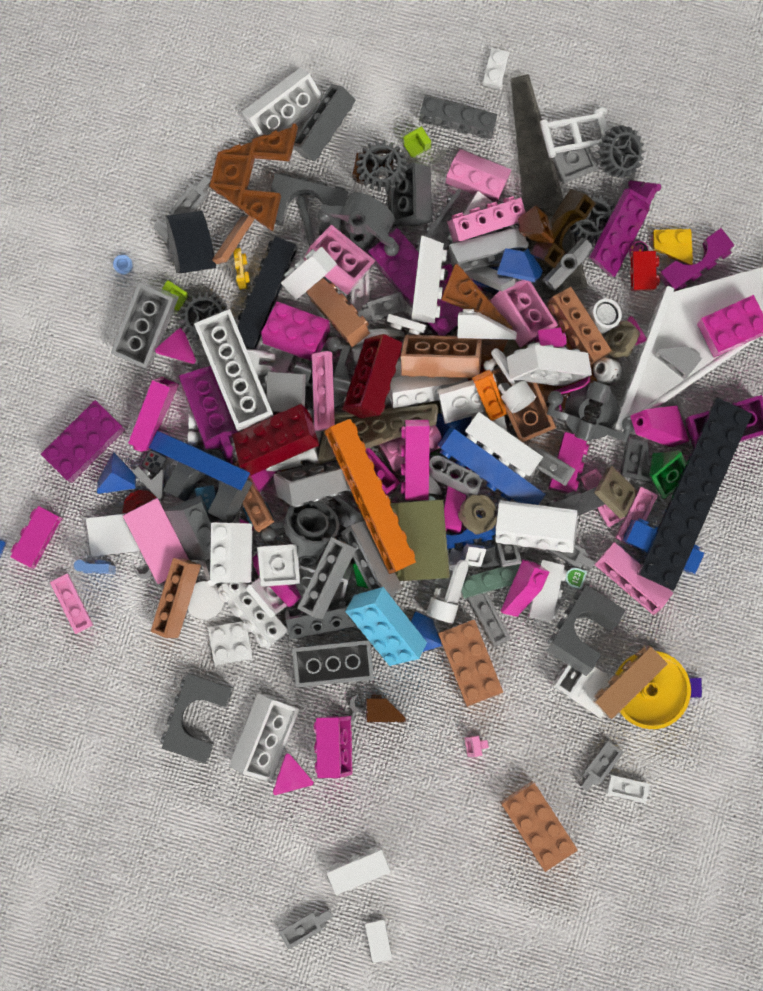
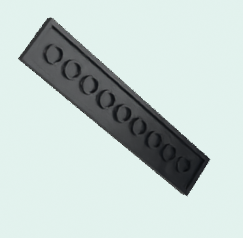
M718 397L715 398L637 575L672 591L675 590L752 413Z

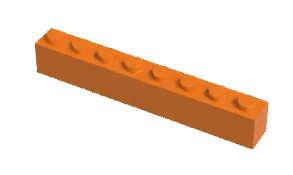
M351 419L329 427L324 431L388 573H394L416 563L414 551L409 548L406 534L398 524V516L393 512L390 506V499L382 489L381 479L376 475L374 464L366 454L365 444L357 434L356 425L352 423Z

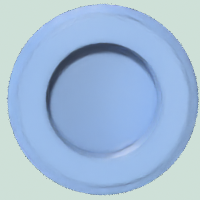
M118 255L113 261V267L117 273L125 275L132 270L133 263L127 255Z

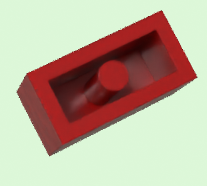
M633 251L630 253L631 291H653L659 286L660 278L659 275H656V267H659V256H656V251Z

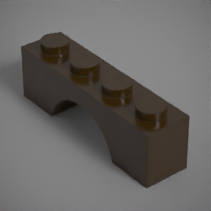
M570 188L549 222L555 241L553 243L537 242L530 254L539 262L556 268L565 253L562 241L566 231L574 223L585 220L596 203L585 193Z

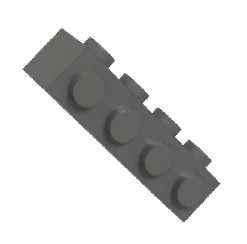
M331 84L296 136L293 148L305 159L316 161L320 157L322 150L330 142L334 132L341 126L347 113L351 111L356 100L343 86Z
M424 96L419 121L429 125L441 126L445 129L457 130L464 134L476 135L480 138L492 139L498 114Z
M353 596L332 600L323 619L312 617L297 609L298 607L286 609L285 618L290 639H301L309 635H320L324 632L358 627L345 612Z

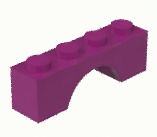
M720 228L705 239L702 243L704 255L699 263L684 265L675 261L662 270L659 278L665 287L674 288L673 292L685 289L688 281H696L702 276L701 272L703 270H711L717 265L716 261L722 258L724 260L731 255V249L735 245L724 230Z

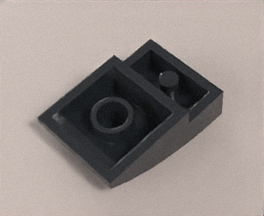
M203 211L165 215L170 252L174 256L176 273L181 274L216 268V263L212 261L215 255Z

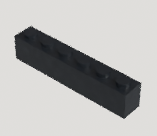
M276 236L268 244L267 257L263 258L260 263L261 271L259 276L256 275L252 285L254 288L252 293L249 292L245 299L246 307L240 311L238 316L239 323L237 327L245 347L249 349L257 348L262 335L261 332L282 288L281 282L286 278L284 274L290 269L298 250L296 244Z

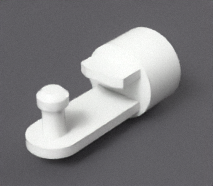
M495 348L491 352L493 358L484 363V369L492 371L494 366L499 365L512 387L507 383L498 385L502 393L501 398L511 413H516L532 403L536 396L526 381L510 379L507 358L502 351Z
M448 560L449 571H453L448 589L443 587L435 589L434 596L430 598L426 615L444 622H454L459 606L457 604L468 571V563L464 560H459L457 564Z

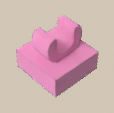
M479 736L464 738L468 757L482 756L481 749L489 748L488 741L480 740Z

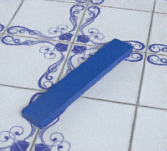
M159 431L156 432L149 446L150 449L240 491L250 475L249 472Z

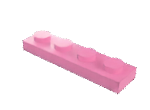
M329 351L312 354L314 428L316 431L327 430L335 425L332 352Z

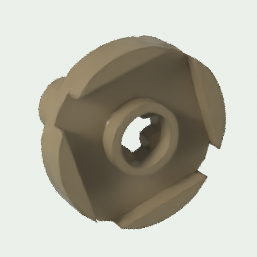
M621 321L618 327L609 330L604 337L612 350L609 355L614 358L628 357L640 336V331L631 322Z
M472 495L461 504L458 517L465 527L474 534L478 535L491 530L497 522V516L495 517L494 512L496 507L487 496ZM479 510L481 512V518L476 515V511Z

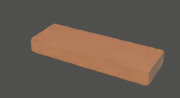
M249 215L240 217L212 259L213 262L221 264L228 261L253 223L254 219Z

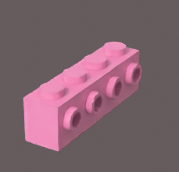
M514 196L503 199V204L498 205L496 201L487 204V209L484 210L477 207L469 210L470 214L465 216L463 212L452 215L453 219L447 221L453 243L519 223L518 218L526 213L522 199H514Z
M615 542L606 549L594 564L652 615L660 611L673 595L670 589L637 575L641 565Z

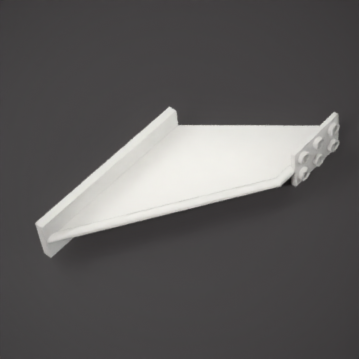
M763 267L673 292L674 288L669 286L664 289L654 310L645 335L647 340L642 343L619 406L617 421L612 429L623 432L622 421L624 418L646 409L658 408L753 342L750 341L714 358L697 323L701 318L752 295L755 296L763 312ZM687 346L696 349L700 353L699 356L702 360L684 380L655 357V354L660 349Z

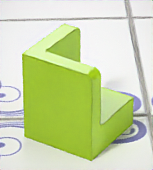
M422 126L402 138V144L411 158L431 148V140Z
M167 280L162 289L179 296L174 309L180 311L181 306L184 305L185 300L189 296L186 291Z

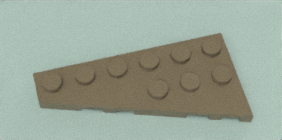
M434 404L384 409L379 416L359 418L348 412L334 413V420L336 425L351 419L352 423L357 427V434L360 440L363 441L367 449L401 437V427H405V420H429L430 426L436 425L438 407ZM323 430L318 458L320 465L336 460L335 454L325 435V430Z

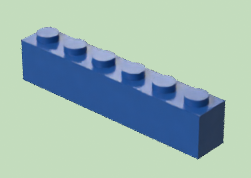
M452 427L447 430L437 445L441 448V454L448 459L452 456L457 460L456 464L464 468L468 467L472 472L479 475L480 478L487 481L486 486L493 491L498 489L503 492L500 496L509 502L513 499L517 503L539 505L546 495Z

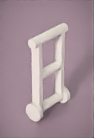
M607 108L596 109L592 112V115L549 123L546 119L541 120L540 125L549 158L555 157L556 153L598 146V143L602 142L601 139L582 142L577 123L598 120L603 136L605 131L608 130L605 114L608 113ZM570 125L575 144L554 148L549 129Z

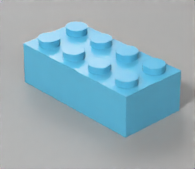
M384 587L354 595L345 611L389 666L420 658L427 644L426 640Z

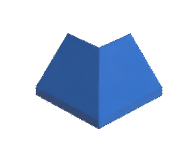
M505 248L497 274L535 282L542 275L543 270L530 254L529 249L522 252Z

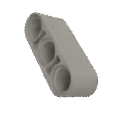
M434 456L430 459L429 475L433 479L467 496L479 493L481 486L479 475L442 456ZM439 465L442 467V469L436 470L433 468V466ZM457 474L459 478L454 479L450 475ZM472 482L476 484V487H469L467 483Z

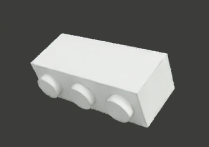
M322 246L316 252L312 249L305 256L307 260L302 258L294 265L296 267L295 270L292 267L284 274L286 278L281 284L296 300L337 265Z
M541 560L539 565L550 573L543 589L531 601L528 617L552 622L558 614L556 602L561 599L563 589H560L561 581H565L567 570H564L565 565Z
M372 847L366 850L365 855L359 857L356 854L349 857L346 863L341 864L337 862L330 865L327 875L335 895H338L391 872L382 847L379 849Z

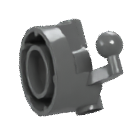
M353 192L350 193L343 206L330 207L326 204L321 205V209L318 212L319 220L326 223L332 217L347 221L346 230L350 233V240L363 251L377 237L385 244L384 251L388 256H395L398 253V244L393 238L388 236L396 220L392 212L380 201L364 193ZM357 238L363 239L361 242L355 241Z
M332 336L326 341L328 350H342L338 362L332 359L334 408H336L344 401L351 383L345 366L351 346L341 343L339 338ZM308 361L305 364L301 362L300 364L296 363L293 373L306 374L305 405L312 408L307 409V411L311 414L314 423L313 383L310 384L313 377L312 361Z
M594 381L581 389L572 391L566 400L564 412L555 410L556 406L563 402V395L558 391H553L548 395L550 405L547 415L565 420L573 433H575L574 436L579 439L591 442L592 439L608 435L627 442L630 432L634 431L630 416L622 421L623 433L612 429L618 418L619 407L617 399L612 394L608 385ZM589 398L602 402L600 405L601 414L595 419L594 423L582 419L585 416L584 408L589 404Z
M308 501L299 507L291 506L286 516L274 518V522L261 531V539L265 542H272L276 537L274 529L284 528L288 538L297 545L299 564L303 567H311L316 564L331 537L336 539L337 534H339L337 539L345 542L341 532L346 528L339 525L338 517L331 507L320 501Z

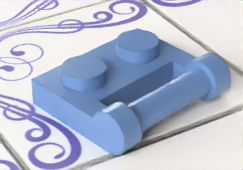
M77 560L74 563V569L79 572L116 574V566L110 565L111 562L106 560H95V564L83 560Z

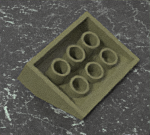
M443 500L390 503L393 512L398 516V524L401 530L406 534L409 548L414 551V559L416 563L395 572L399 581L450 578Z

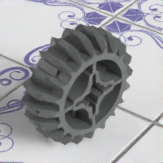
M620 125L605 131V135L600 137L602 142L598 143L600 150L596 152L600 154L597 160L602 161L600 167L605 168L604 172L618 178L628 177L631 173L637 172L636 168L641 167L639 161L644 160L641 155L646 152L642 150L644 143L640 142L642 137L637 135L638 131L632 130V127Z
M376 140L375 146L369 143V149L363 147L362 152L364 154L358 155L360 160L356 161V165L358 166L357 173L360 174L359 179L364 180L365 186L370 184L371 190L375 186L378 192L381 191V187H384L386 192L388 191V186L395 189V183L401 184L400 178H405L406 176L404 172L407 171V166L405 165L407 164V159L403 158L405 153L399 152V146L393 148V142L388 146L386 145V140H383V144L379 145V141ZM393 158L395 159L398 165L395 173L392 171V168L390 167L391 160ZM369 159L374 165L371 173L366 168ZM383 175V176H386L387 178L380 179V178H378V177Z
M595 193L592 194L591 199L596 203L594 207L601 209L602 212L596 211L593 207L585 220H580L570 227L573 228L570 232L571 234L577 233L576 240L582 237L585 240H589L591 245L594 240L596 243L598 242L603 230H598L599 223L603 219H607L608 222L613 213L611 210L614 208V204L608 205L609 198L603 201L602 195L597 199ZM589 217L596 218L595 222H591ZM582 227H588L591 230V232L583 229Z
M198 292V298L195 299L191 295L192 302L185 300L187 307L181 306V310L185 313L179 314V317L183 319L179 323L184 326L182 330L183 332H188L187 336L189 338L194 335L193 340L195 342L198 341L199 335L195 325L192 327L190 324L192 311L197 315L196 323L202 320L200 314L209 318L214 316L216 309L221 313L226 311L225 309L228 307L226 303L221 304L223 301L221 297L216 300V294L214 293L209 298L208 292H205L204 297ZM202 304L211 305L205 309H200L199 307H197Z

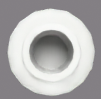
M603 357L595 363L593 373L600 382L613 384L619 380L622 368L618 361Z

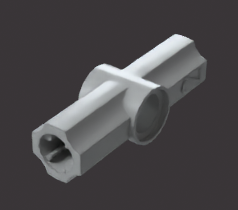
M581 238L563 256L556 268H553L543 279L545 284L555 291L593 251L594 248L591 243ZM565 261H570V262H572L573 267H572V268H567V267H565L564 262H565Z

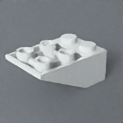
M566 664L552 686L600 719L604 713L592 701L595 699L594 694L599 689H605L609 685L608 680L610 677L596 667L585 676Z

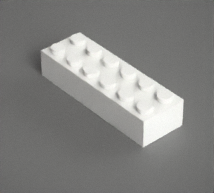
M226 310L194 323L237 431L239 432L274 416L231 310Z

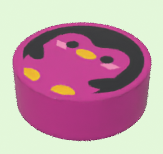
M642 241L634 242L629 249V255L633 251H649V248Z

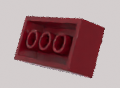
M385 334L364 339L342 410L359 418L381 415L385 408L386 396L391 389L392 377L396 373L397 361L402 353V342Z
M302 403L232 434L239 466L249 472V476L319 446L311 414Z

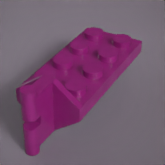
M629 180V188L624 189L589 257L608 276L615 277L650 211L651 202L656 192L661 190V184Z
M208 366L179 375V380L205 449H221L225 462L232 464L233 447L231 444L234 443L232 434L238 431L212 367Z

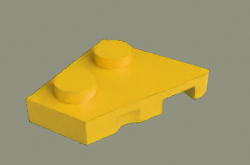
M691 229L653 230L654 251L666 254L669 258L682 261L686 265H693Z
M236 248L234 250V262L237 272L236 280L240 290L248 289L247 283H250L249 272H245L244 265H247L246 253H242L241 248Z

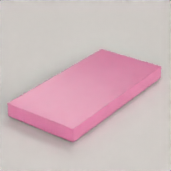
M158 498L122 515L156 583L160 584L166 581L172 559H188Z

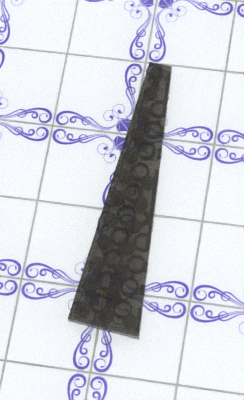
M526 74L511 78L510 80L522 202L525 212L536 206L547 215L550 222L564 198L553 159L548 156L540 125L542 119L530 76ZM572 227L566 231L563 237L562 247L565 251L564 255L576 245L574 234L571 232ZM526 236L527 249L531 252L537 242L532 241ZM535 258L543 273L535 282L531 283L542 300L551 298L569 287H572L574 292L588 288L581 263L574 273L570 274L555 291L550 289L543 279L553 267L545 265ZM565 261V262H564L565 267H567V268H572V267H573L572 262H570V261Z

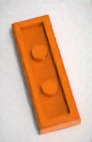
M490 369L472 377L488 419L494 421L506 415L505 405Z

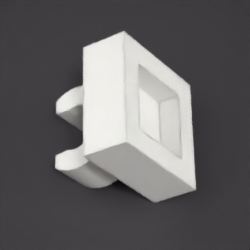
M466 544L462 551V560L467 561L468 565L481 567L486 548L484 546Z

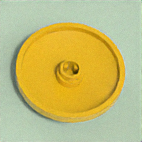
M659 651L656 652L668 664L619 712L628 722L644 729H661L675 723L686 711L691 697L690 680L683 666L672 656ZM633 654L624 660L615 674L618 676L623 671L621 668L629 660L632 662L637 656Z

